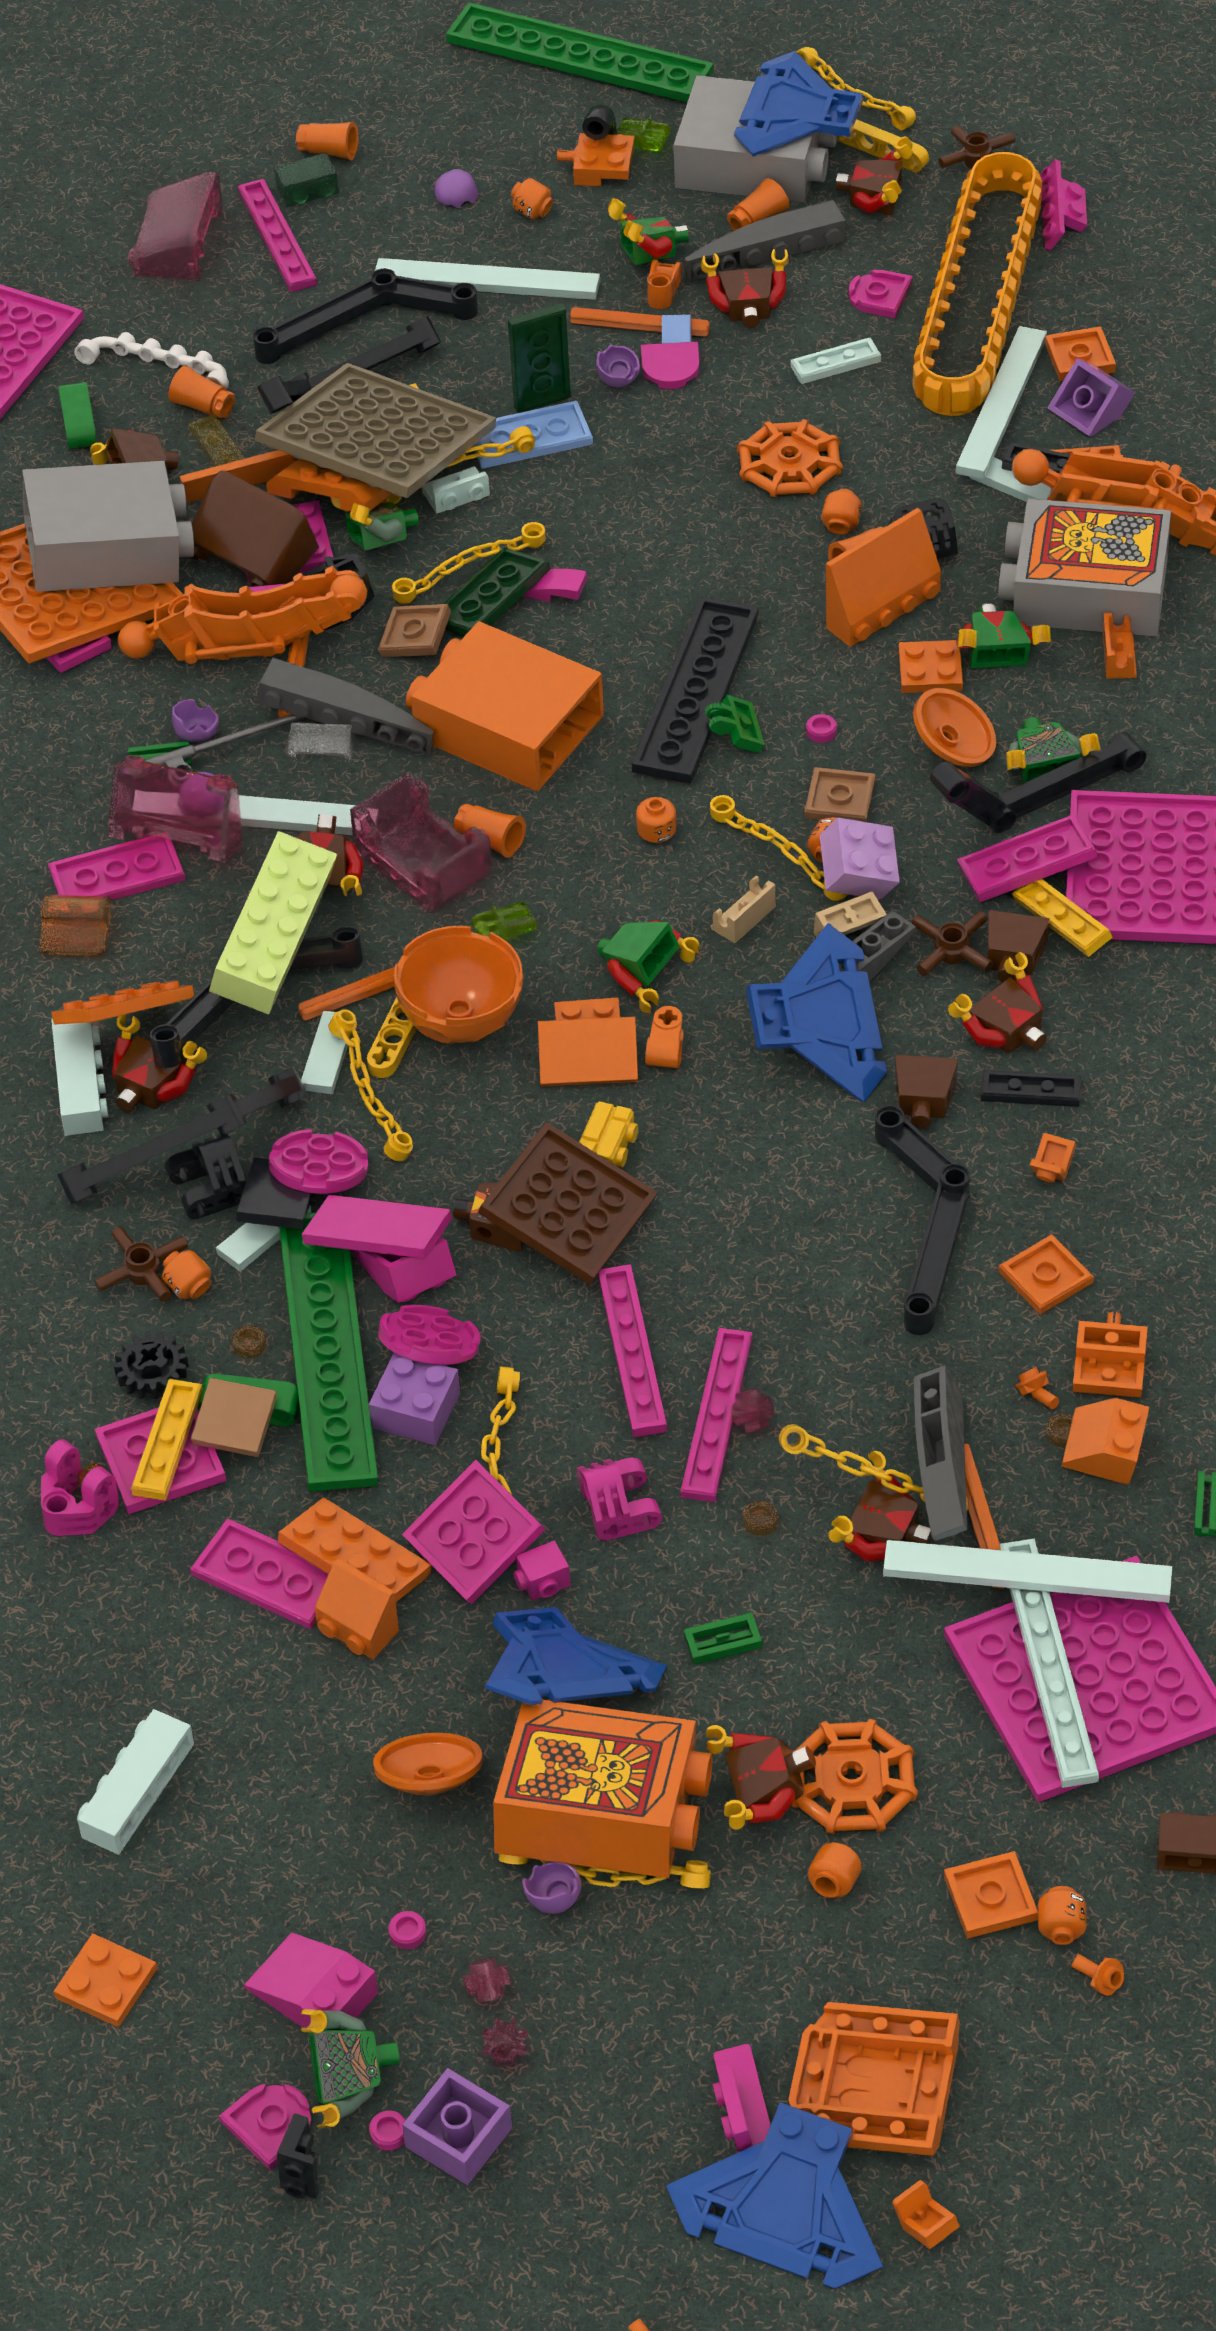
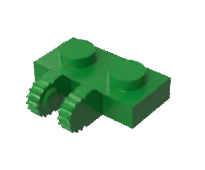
M727 694L721 704L715 702L706 706L705 714L710 719L709 728L711 732H716L718 735L730 733L734 746L759 754L765 743L753 703Z

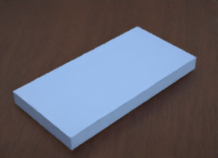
M572 401L496 418V428L472 447L485 443L503 444L510 441L509 436L512 431L522 426L529 427L533 433L535 446L531 451L520 453L515 450L501 457H478L479 465L483 469L592 445L593 437L578 401ZM509 445L505 447V449H509L513 447V445ZM485 448V453H497V448Z

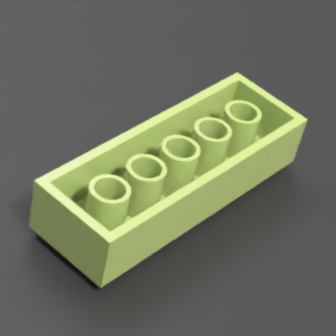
M280 831L277 832L215 968L209 989L210 992L270 1014L331 877L337 857L336 853Z

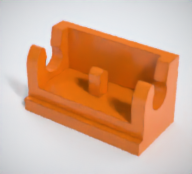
M1112 612L1103 614L1102 638L1106 679L1137 677L1133 632H1130L1131 621L1127 614L1124 615V623L1122 625L1113 624Z

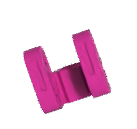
M64 1439L56 1441L46 1453V1473L41 1476V1507L44 1527L48 1533L57 1536L93 1534L118 1509L119 1500L116 1478L101 1466L93 1468L82 1482L83 1500L77 1504L75 1498L70 1494L80 1485L82 1480L80 1454L78 1449Z
M626 1458L615 1462L607 1459L603 1460V1465H599L597 1462L591 1463L588 1469L584 1466L576 1467L577 1481L583 1497L588 1500L591 1506L592 1522L599 1539L608 1541L653 1529L662 1522L663 1517L656 1500L644 1498L627 1503L625 1491L639 1488L647 1480V1475L640 1459Z

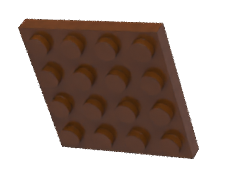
M546 1122L481 1204L478 1213L591 1285L599 1271L603 1269L655 1200L658 1192Z

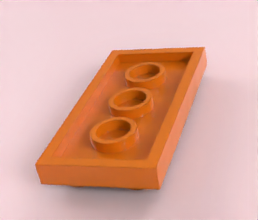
M179 981L161 984L160 982L143 984L141 988L135 990L134 988L117 990L115 994L109 996L108 994L89 997V1000L84 1002L76 1000L63 1003L64 1009L51 1012L53 1024L95 1022L191 999L194 997L192 985L179 986Z
M324 1497L280 1530L278 1534V1543L329 1574L333 1563L339 1558L393 1590L396 1602L431 1574L432 1565Z

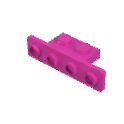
M1056 159L1049 167H1045L1040 175L1042 180L1043 237L1045 249L1050 251L1064 235L1065 226L1078 232H1082L1087 226L1085 189L1077 183H1071L1061 178V162Z
M749 2044L720 2050L713 2055L720 2081L713 2083L718 2106L726 2105L728 2113L727 2116L721 2117L726 2140L734 2138L738 2153L765 2141L771 2126Z

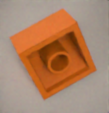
M1112 1398L1075 1408L1061 1467L1129 1484L1138 1460L1149 1407L1119 1398Z
M337 1558L331 1567L315 1605L317 1627L328 1638L336 1637L344 1642L353 1653L357 1655L364 1654L374 1660L399 1632L395 1593L390 1588Z

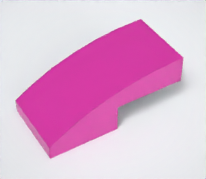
M550 569L522 597L550 602L553 595L578 600L587 582V571Z

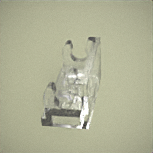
M291 723L288 744V756H291L290 761H297L298 754L343 756L345 763H352L355 745L352 725Z

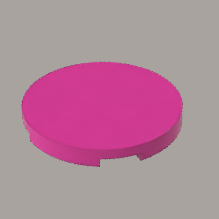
M311 1129L300 1130L281 1137L273 1144L269 1155V1169L279 1182L292 1189L316 1194L336 1193L358 1185L365 1178L368 1171V1154L358 1141L345 1134L335 1132L333 1136L312 1134Z
M405 1305L400 1307L399 1312L385 1313L380 1319L378 1329L380 1341L394 1353L414 1361L438 1365L457 1364L472 1359L479 1350L481 1339L479 1330L471 1321H465L464 1323L449 1316V1310L427 1305Z

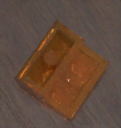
M46 894L43 897L40 910L42 927L39 951L41 954L104 956L106 930H109L111 898L109 896Z

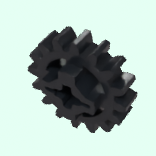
M147 1331L144 1335L145 1338L139 1339V1337L134 1335L132 1336L133 1343L131 1345L124 1342L121 1344L123 1352L115 1353L116 1363L114 1364V1371L119 1386H126L127 1394L130 1395L138 1391L139 1399H143L146 1393H151L152 1398L157 1399L158 1392H165L169 1379L180 1381V1378H187L186 1367H189L184 1345L176 1344L174 1336L165 1340L163 1332H159L156 1337H151L150 1332ZM170 1359L173 1360L172 1366H169V1365H170V1363H169V1360H170ZM131 1364H133L132 1372L129 1370Z

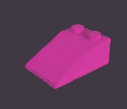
M441 1236L426 1259L350 1250L383 1293L398 1303L413 1300L418 1293L429 1288L440 1287L445 1284L446 1280L456 1276L447 1240Z
M292 1932L244 1984L245 1989L303 2028H307L311 2023L310 2015L302 2014L304 2009L321 2011L340 2010L357 2018L378 1994L376 1974L373 1969L346 1951Z

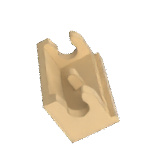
M758 876L753 877L749 882L750 890L726 912L722 913V910L719 908L713 913L711 929L733 943L739 941L776 907L775 884L768 880L762 890L758 884Z
M872 891L817 912L815 914L814 934L817 937L827 923H829L843 935H847L877 923L887 914Z

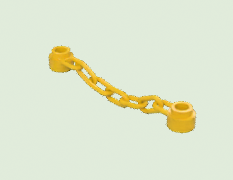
M803 47L796 51L811 68L820 73L823 79L828 80L834 89L844 91L846 88L851 92L863 93V96L869 99L866 102L863 101L862 106L886 111L891 116L893 126L899 130H905L914 124L916 114L911 107H900L891 101L873 98L872 95L862 90L854 89L844 84V81L835 74L832 67L818 57V53L814 48ZM817 61H818L819 63H821L822 65H820V66L817 67V66H816ZM827 69L829 70L828 76L825 75ZM836 79L840 84L836 85L832 80ZM874 102L885 105V107L874 104Z
M518 427L510 434V441L503 444L485 443L471 447L447 467L478 457H501L515 450L520 453H527L534 448L535 437L529 427ZM513 445V447L505 449V447ZM485 448H497V453H485ZM477 451L476 454H471V455H467V456H466V454H465V453H468V452ZM392 493L382 503L392 502L396 504L401 500V497Z
M538 522L527 523L522 527L521 536L512 540H498L495 543H486L464 550L441 563L424 579L414 582L410 578H399L392 584L393 598L400 604L411 603L416 598V595L429 590L445 575L456 571L464 564L479 557L483 558L499 553L500 544H507L508 549L520 551L527 547L538 548L546 540L545 527ZM522 540V542H523L524 544H522V545L516 547V546H517L516 542H519V541ZM491 547L492 551L482 553V549ZM471 552H473L474 556H471L467 559H464L462 557ZM456 561L457 565L446 570V565ZM438 572L440 575L430 582L429 579ZM422 583L423 588L416 590V586Z
M719 795L711 800L710 815L714 820L720 823H727L735 829H741L743 832L750 833L764 841L772 842L793 863L800 865L811 877L812 882L822 888L825 896L830 900L840 901L848 895L826 891L825 879L823 883L819 881L821 876L824 877V872L817 869L800 847L793 842H789L773 828L762 823H756L754 820L747 819L736 812L735 802L731 797ZM734 816L738 818L737 824L731 821ZM747 823L752 825L750 829L745 827ZM759 828L766 830L767 836L759 833ZM776 837V838H778L779 840H781V841L784 842V843L781 844L780 842H778V841L775 840L774 838ZM791 847L801 855L798 860L788 852ZM805 863L809 865V867L814 871V873L807 867Z
M342 1009L334 1013L328 1024L329 1031L334 1036L344 1039L345 1043L349 1046L350 1069L353 1079L359 1087V1092L366 1107L376 1117L378 1124L384 1128L388 1136V1140L384 1145L385 1154L392 1160L405 1161L413 1149L412 1138L401 1130L400 1125L394 1121L393 1115L375 1097L370 1086V1077L366 1065L362 1062L360 1038L356 1031V1016L353 1012ZM353 1047H355V1050H356V1057H357L356 1060H355L354 1048H353ZM361 1066L365 1078L359 1081L356 1069ZM366 1087L370 1096H366L363 1088ZM374 1102L379 1107L377 1112L372 1107ZM387 1116L389 1119L383 1122L381 1118ZM395 1127L397 1132L392 1134L390 1130Z
M500 1366L497 1379V1394H505V1399L501 1400L490 1414V1420L494 1425L491 1434L484 1436L482 1439L481 1456L485 1462L489 1463L490 1474L497 1481L499 1480L502 1486L512 1495L506 1480L502 1475L498 1474L496 1462L500 1458L501 1442L497 1437L499 1425L506 1424L516 1410V1405L512 1401V1392H518L520 1372L514 1371L511 1367ZM505 1404V1409L509 1411L501 1420V1416H496V1414ZM488 1440H490V1445L495 1443V1454L490 1453L489 1457L486 1456Z
M787 1425L779 1434V1443L788 1453L799 1454L802 1452L816 1458L824 1454L835 1459L837 1465L842 1470L857 1476H865L869 1473L881 1478L883 1486L899 1493H907L910 1490L920 1493L921 1499L925 1502L923 1487L914 1485L911 1477L893 1469L886 1470L883 1473L870 1468V1463L867 1459L852 1452L843 1451L840 1454L826 1449L825 1443L821 1439L809 1435L799 1425ZM796 1432L798 1434V1441L795 1444H788V1435ZM809 1440L820 1445L815 1447L817 1452L806 1449ZM845 1456L864 1463V1465H860L862 1471L844 1465L842 1462L845 1463L847 1461ZM890 1474L906 1480L907 1482L904 1481L902 1483L905 1488L888 1483L887 1481L892 1480ZM966 1497V1506L968 1509V1499Z
M499 1854V1861L504 1863H528V1858ZM540 1860L543 1864H546V1863H549V1862H550V1861ZM689 1860L686 1861L685 1867L672 1865L670 1874L681 1875V1885L690 1888H708L710 1886L711 1871L708 1870V1863ZM569 1864L577 1870L579 1875L586 1877L588 1883L599 1886L616 1887L621 1881L638 1880L643 1885H650L666 1879L656 1876L645 1880L647 1875L620 1873L615 1870L587 1868ZM595 1871L612 1873L610 1878L614 1882L598 1881L592 1878L597 1875Z

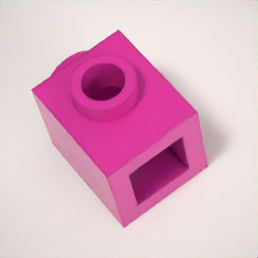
M555 1540L516 1555L517 1570L513 1572L515 1582L520 1591H527L532 1601L541 1597H551L559 1590L571 1586L569 1565Z

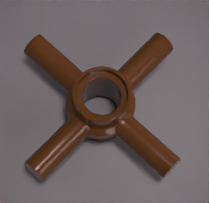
M956 125L952 128L951 134L963 144L962 150L942 156L938 159L941 168H945L965 161L967 167L973 168L976 161L992 154L993 150L1015 143V136L1010 132L989 140V136L984 132L975 131L967 134L959 125Z
M979 911L964 925L957 922H948L940 928L923 917L916 915L912 920V924L916 926V929L934 939L936 948L934 952L917 966L919 974L926 976L942 961L956 964L964 959L985 972L990 971L994 962L969 947V937L988 920L986 914Z
M118 1226L114 1228L111 1235L125 1252L123 1266L95 1279L94 1283L98 1291L101 1292L129 1278L131 1282L137 1285L148 1284L161 1302L170 1299L172 1293L158 1276L160 1262L165 1260L172 1252H181L188 1248L186 1239L181 1236L154 1250L149 1243H134L123 1227Z

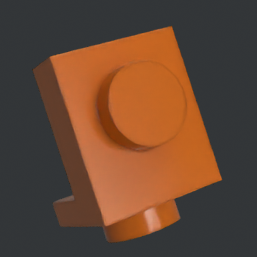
M1043 1133L1035 1160L1031 1159L1029 1165L1032 1172L1036 1173L1035 1177L1048 1183H1054L1055 1179L1065 1181L1076 1148V1142Z
M922 2180L916 2182L892 2202L902 2229L929 2249L943 2241L960 2227L956 2215L932 2199L927 2184Z

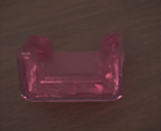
M206 171L154 189L153 193L148 195L147 211L135 247L129 251V264L133 265L134 276L200 281L203 269L200 268L198 257L204 256L203 241L211 217L221 218L223 211L218 172Z
M126 756L125 760L116 763L113 769L107 836L123 839L125 832L137 833V838L153 835L201 846V852L206 853L210 850L209 859L225 862L242 848L243 832L238 784L232 781V777L228 775L216 774L210 776L146 762L141 756Z

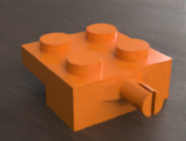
M580 133L578 145L574 151L558 149L557 161L573 162L574 185L602 186L603 179L629 180L635 138L630 135L617 134L607 135L601 140H594L587 137L585 133Z
M1113 1312L1107 1314V1323L1079 1321L1072 1392L1141 1398L1148 1327L1121 1324L1122 1316L1118 1312L1115 1315V1323H1113Z

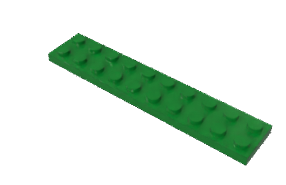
M468 2L446 33V41L448 43L683 102H688L696 75L711 77L714 73V63L470 2Z
M307 1213L303 1229L279 1227L296 1386L298 1387L308 1492L378 1486L350 1250L304 1244L302 1233L316 1214Z

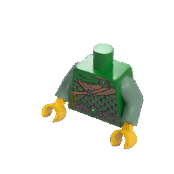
M330 497L332 504L336 508L341 509L340 499ZM392 502L378 504L371 511L370 508L356 503L353 504L351 511L344 510L348 538L364 551L405 540L407 538L406 528L419 524L415 508L402 511Z
M1031 717L1024 721L1023 729H1019L1016 732V741L1010 744L1004 763L1007 770L1019 768L1021 782L1024 784L1080 758L1081 755L1086 756L1091 751H1100L1101 748L1098 735L1095 733L1086 734L1078 738L1065 731L1060 723L1041 724L1037 717Z
M304 2009L302 2014L310 2015L311 2023L307 2028L302 2027L301 2031L308 2032L317 2102L326 2104L313 2107L312 2113L322 2112L324 2115L323 2123L317 2125L318 2129L334 2127L338 2124L339 2119L352 2114L372 2096L374 2087L381 2085L379 2068L399 2065L398 2046L396 2042L376 2045L374 2031L366 2029L362 2020L340 2010L321 2011Z

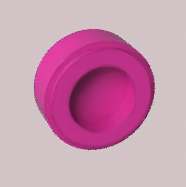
M814 715L806 723V734L814 742H829L837 734V723L829 715Z
M412 1911L396 1914L389 1923V1936L392 1943L401 1949H413L419 1946L426 1937V1925L422 1916Z
M383 2111L374 2116L369 2125L372 2143L379 2149L387 2151L401 2147L405 2143L402 2127L406 2121L405 2118L395 2111Z

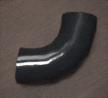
M605 105L591 107L582 124L585 135L594 140H601L607 135H617V122L613 110Z

